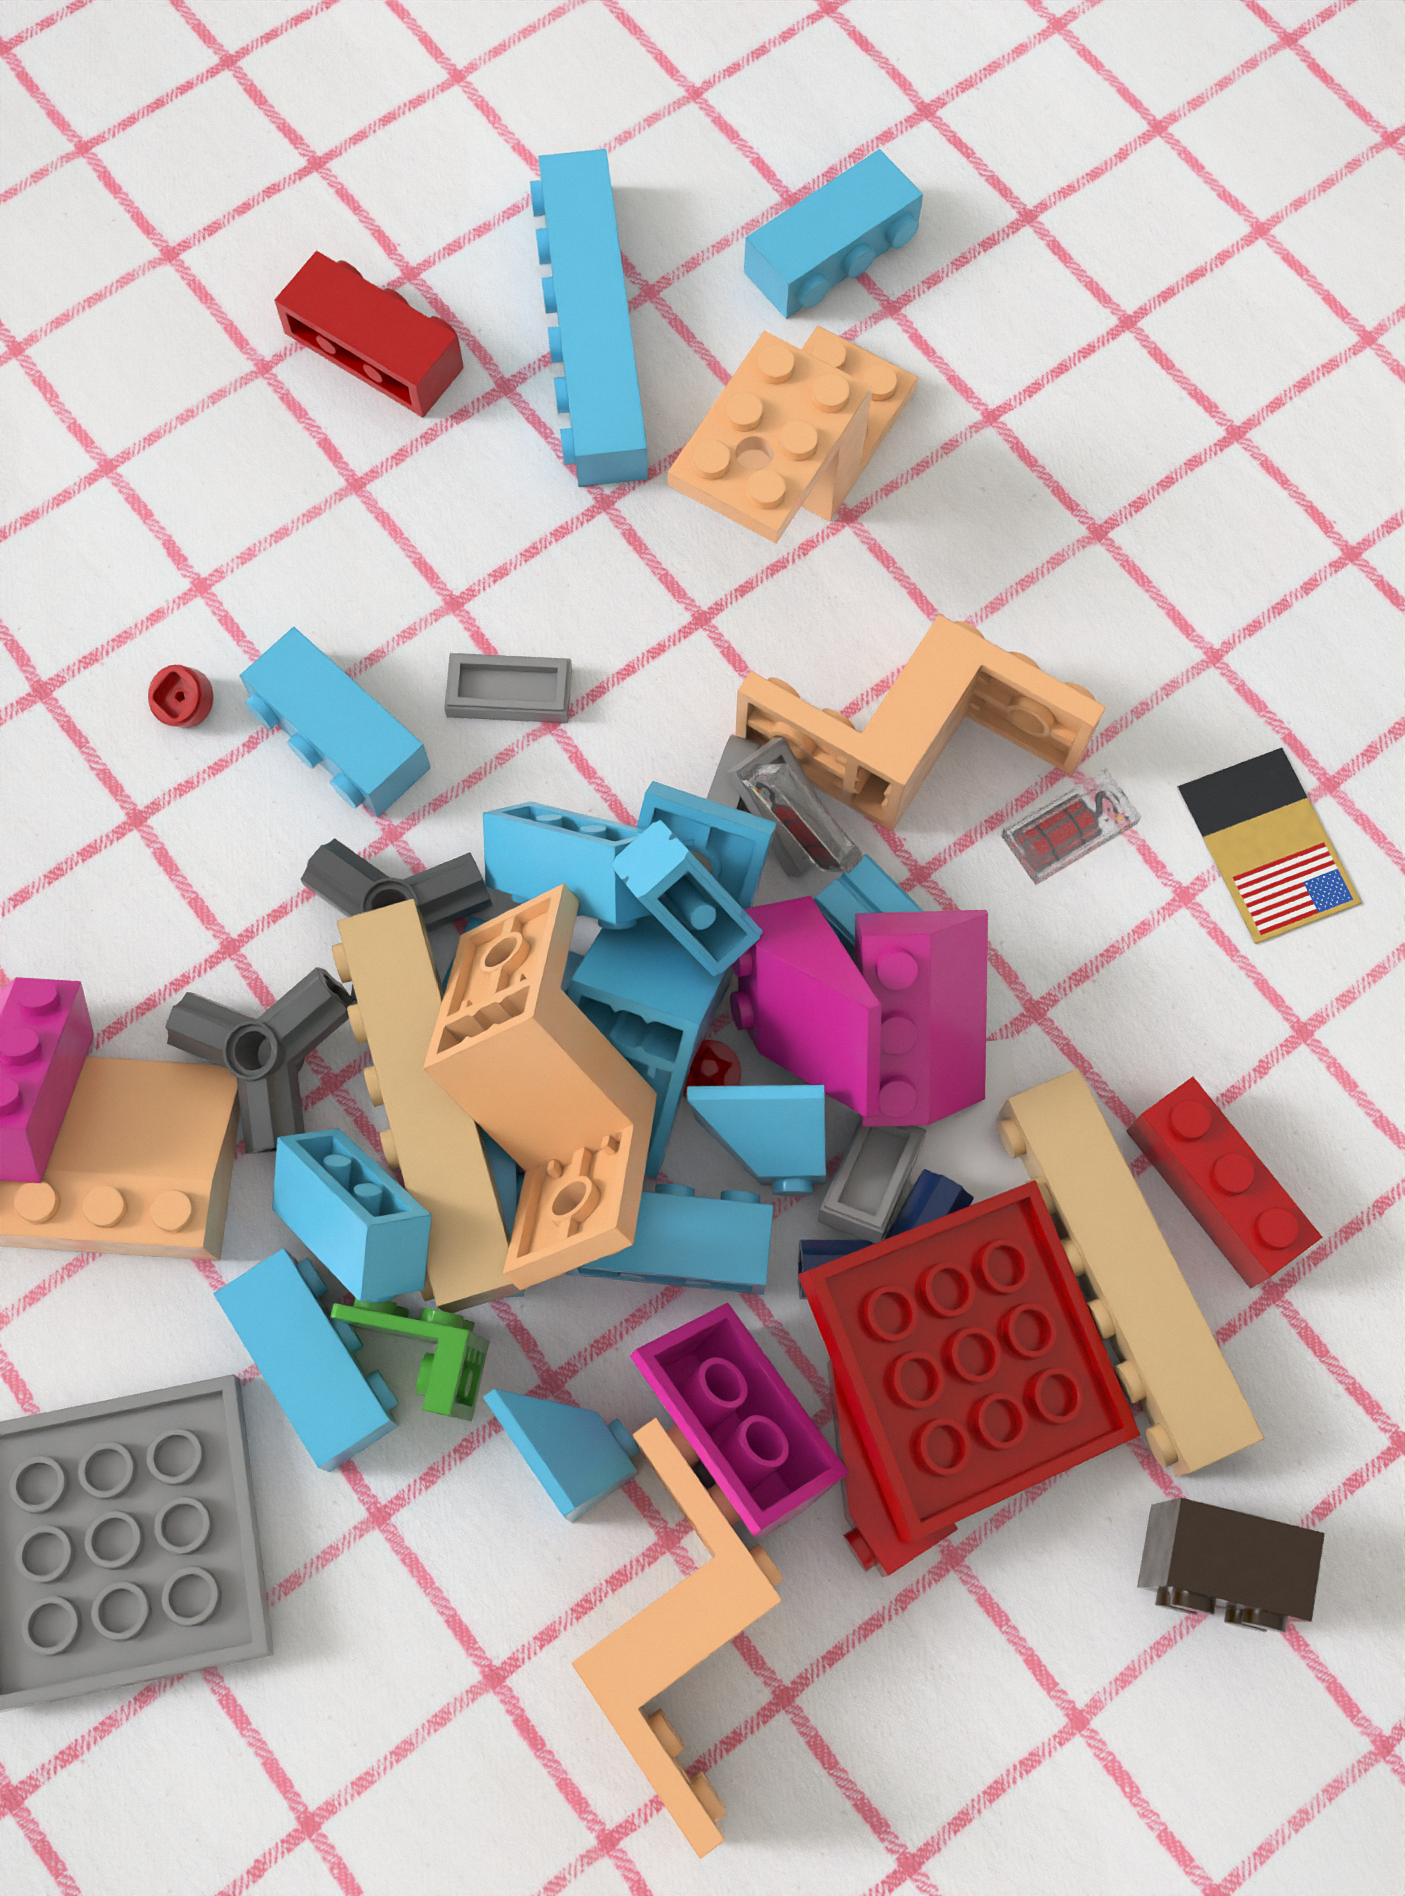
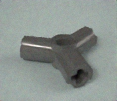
M334 838L329 843L321 845L308 860L304 874L300 878L306 888L346 917L414 898L424 918L427 932L493 906L482 875L471 852L401 880L388 877ZM352 984L351 997L354 1000V1005L358 1004Z
M319 967L312 970L259 1018L196 993L186 992L183 999L172 1007L165 1025L168 1032L167 1044L225 1067L237 1077L245 1154L276 1152L278 1137L305 1133L298 1072L303 1066L305 1056L349 1019L347 1007L353 1005L354 1000L340 982L336 981L325 969ZM267 1038L270 1042L271 1053L269 1060L262 1067L259 1063L258 1051L263 1040Z

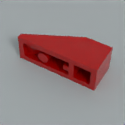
M829 1359L827 1369L837 1456L849 1472L840 1483L844 1517L852 1530L844 1534L843 1538L865 1572L875 1566L880 1575L886 1577L957 1531L958 1528L954 1523L916 1542L902 1543L831 1359Z

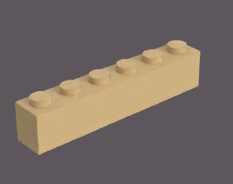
M414 898L337 920L342 943L332 945L335 965L342 983L350 981L353 983L358 1004L347 1007L351 1027L359 1045L368 1042L374 1066L364 1068L367 1089L374 1107L385 1106L390 1129L380 1132L383 1151L391 1171L401 1168L406 1191L432 1214L424 1290L420 1291L424 1301L435 1299L436 1306L441 1311L454 1313L524 1292L525 1289L519 1290L503 1275L511 1236L481 1127L423 1069L444 997V991L425 921Z
M1080 1069L1072 1070L1008 1098L999 1111L1002 1121L996 1124L1000 1140L1011 1158L1020 1157L1031 1179L1026 1181L1025 1184L1034 1180L1037 1182L1074 1275L1079 1278L1090 1300L1086 1304L1102 1341L1109 1339L1120 1364L1114 1367L1122 1391L1132 1404L1140 1403L1151 1425L1150 1428L1145 1430V1435L1156 1460L1163 1468L1171 1466L1175 1477L1197 1471L1264 1440L1265 1438Z

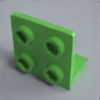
M355 1297L353 1307L333 1303L330 1317L360 1329L437 1344L435 1354L426 1353L419 1369L416 1392L417 1395L425 1396L422 1410L472 1421L490 1342L473 1333L475 1322L465 1320L464 1316L429 1308H423L421 1320L408 1318L410 1309L396 1306L397 1303L392 1301L381 1303L359 1302Z

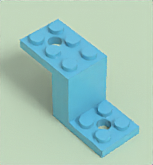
M652 781L644 795L637 828L647 829L653 822L662 820L689 851L698 852L709 860L712 866L710 874L743 909L753 907L777 823ZM653 914L637 918V925L632 928L618 930L602 928L571 978L567 996L657 1093L645 1175L656 1179L665 1159L691 1064L731 983L734 972L730 965L721 975L718 974L713 977Z

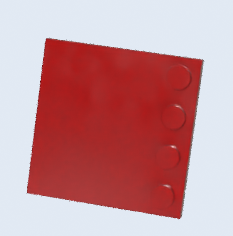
M1036 1180L798 1274L902 1543L916 1542L1140 1436L1136 1422Z

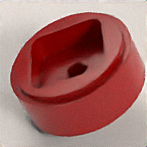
M170 665L161 669L152 679L148 690V703L153 715L160 722L179 728H191L199 725L209 715L213 705V689L209 679L201 671L183 665Z
M703 1040L691 1064L683 1096L687 1099V1087L739 1086L741 1065L736 1053L722 1042Z

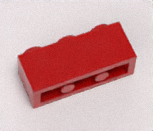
M317 250L274 299L284 333L422 418L425 417L464 369L458 335L446 321L436 316L431 318L410 307L409 303L398 292L390 288L380 289L365 280L360 272L348 262L343 260L335 262Z
M1194 1077L1188 1079L1143 1112L1126 1130L1135 1144L1250 1289L1273 1276L1323 1238Z

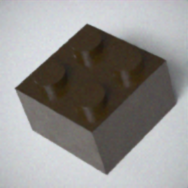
M1185 1498L1152 1504L1137 1588L1157 1592L1155 1605L1162 1608L1197 1615L1198 1612L1214 1615L1215 1607L1226 1610L1224 1622L1227 1624L1260 1632L1271 1630L1286 1633L1287 1622H1312L1325 1533Z

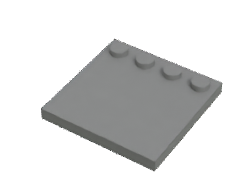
M232 1374L0 1421V1713L274 1655L240 1379L236 1375Z

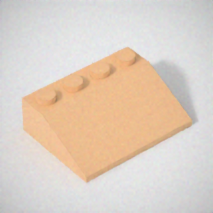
M86 1056L41 1183L0 1181V1246L220 1261L240 1118L237 1077L227 1068L220 1065Z

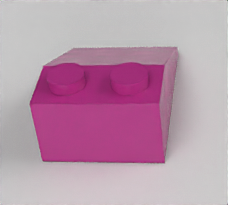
M811 896L743 909L763 932L760 939L731 965L734 974L738 977V991L731 992L730 994L731 1013L737 1029L747 1030L759 1054L811 1085H824V1093L866 1118L878 1116L880 1106L881 1004Z

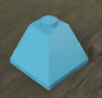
M824 1085L687 1087V1101L696 1122L761 1185H773L774 1195L813 1194V1184H826Z
M493 1389L483 1396L563 1517L571 1523L638 1475V1471L631 1462V1459L641 1453V1451L618 1418L606 1426L596 1411Z

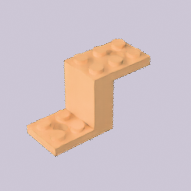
M818 325L802 349L763 331L668 470L667 485L776 544L800 507L830 522L916 391L918 377Z
M939 614L862 733L855 730L851 721L841 713L828 708L821 711L800 699L797 691L788 683L774 677L767 680L750 671L737 692L735 735L761 743V747L773 738L784 737L812 786L893 832L965 716L1072 776L1084 757L1106 706L1097 702L1094 696L1084 687L1071 682L1063 683L1041 671L1039 666L1028 656L1019 652H1007L985 640L982 633L974 626L962 621L953 622Z
M564 883L461 935L423 1067L442 1089L525 1171L503 1275L519 1290L550 1278H557L567 1271L604 1256L614 1255L634 1244L657 1099L655 1090L561 989L580 903L579 899Z
M655 1417L632 1434L634 1441L713 1558L571 1664L693 1850L701 1859L725 1841L723 1826L720 1820L727 1815L726 1806L702 1770L691 1778L677 1758V1755L685 1750L683 1747L685 1744L661 1708L649 1716L643 1705L779 1604L782 1599L774 1587L782 1582L784 1578L759 1543L749 1551L733 1530V1527L740 1522L741 1517L717 1483L706 1491L697 1478L693 1469L700 1464V1458L677 1424L665 1431Z

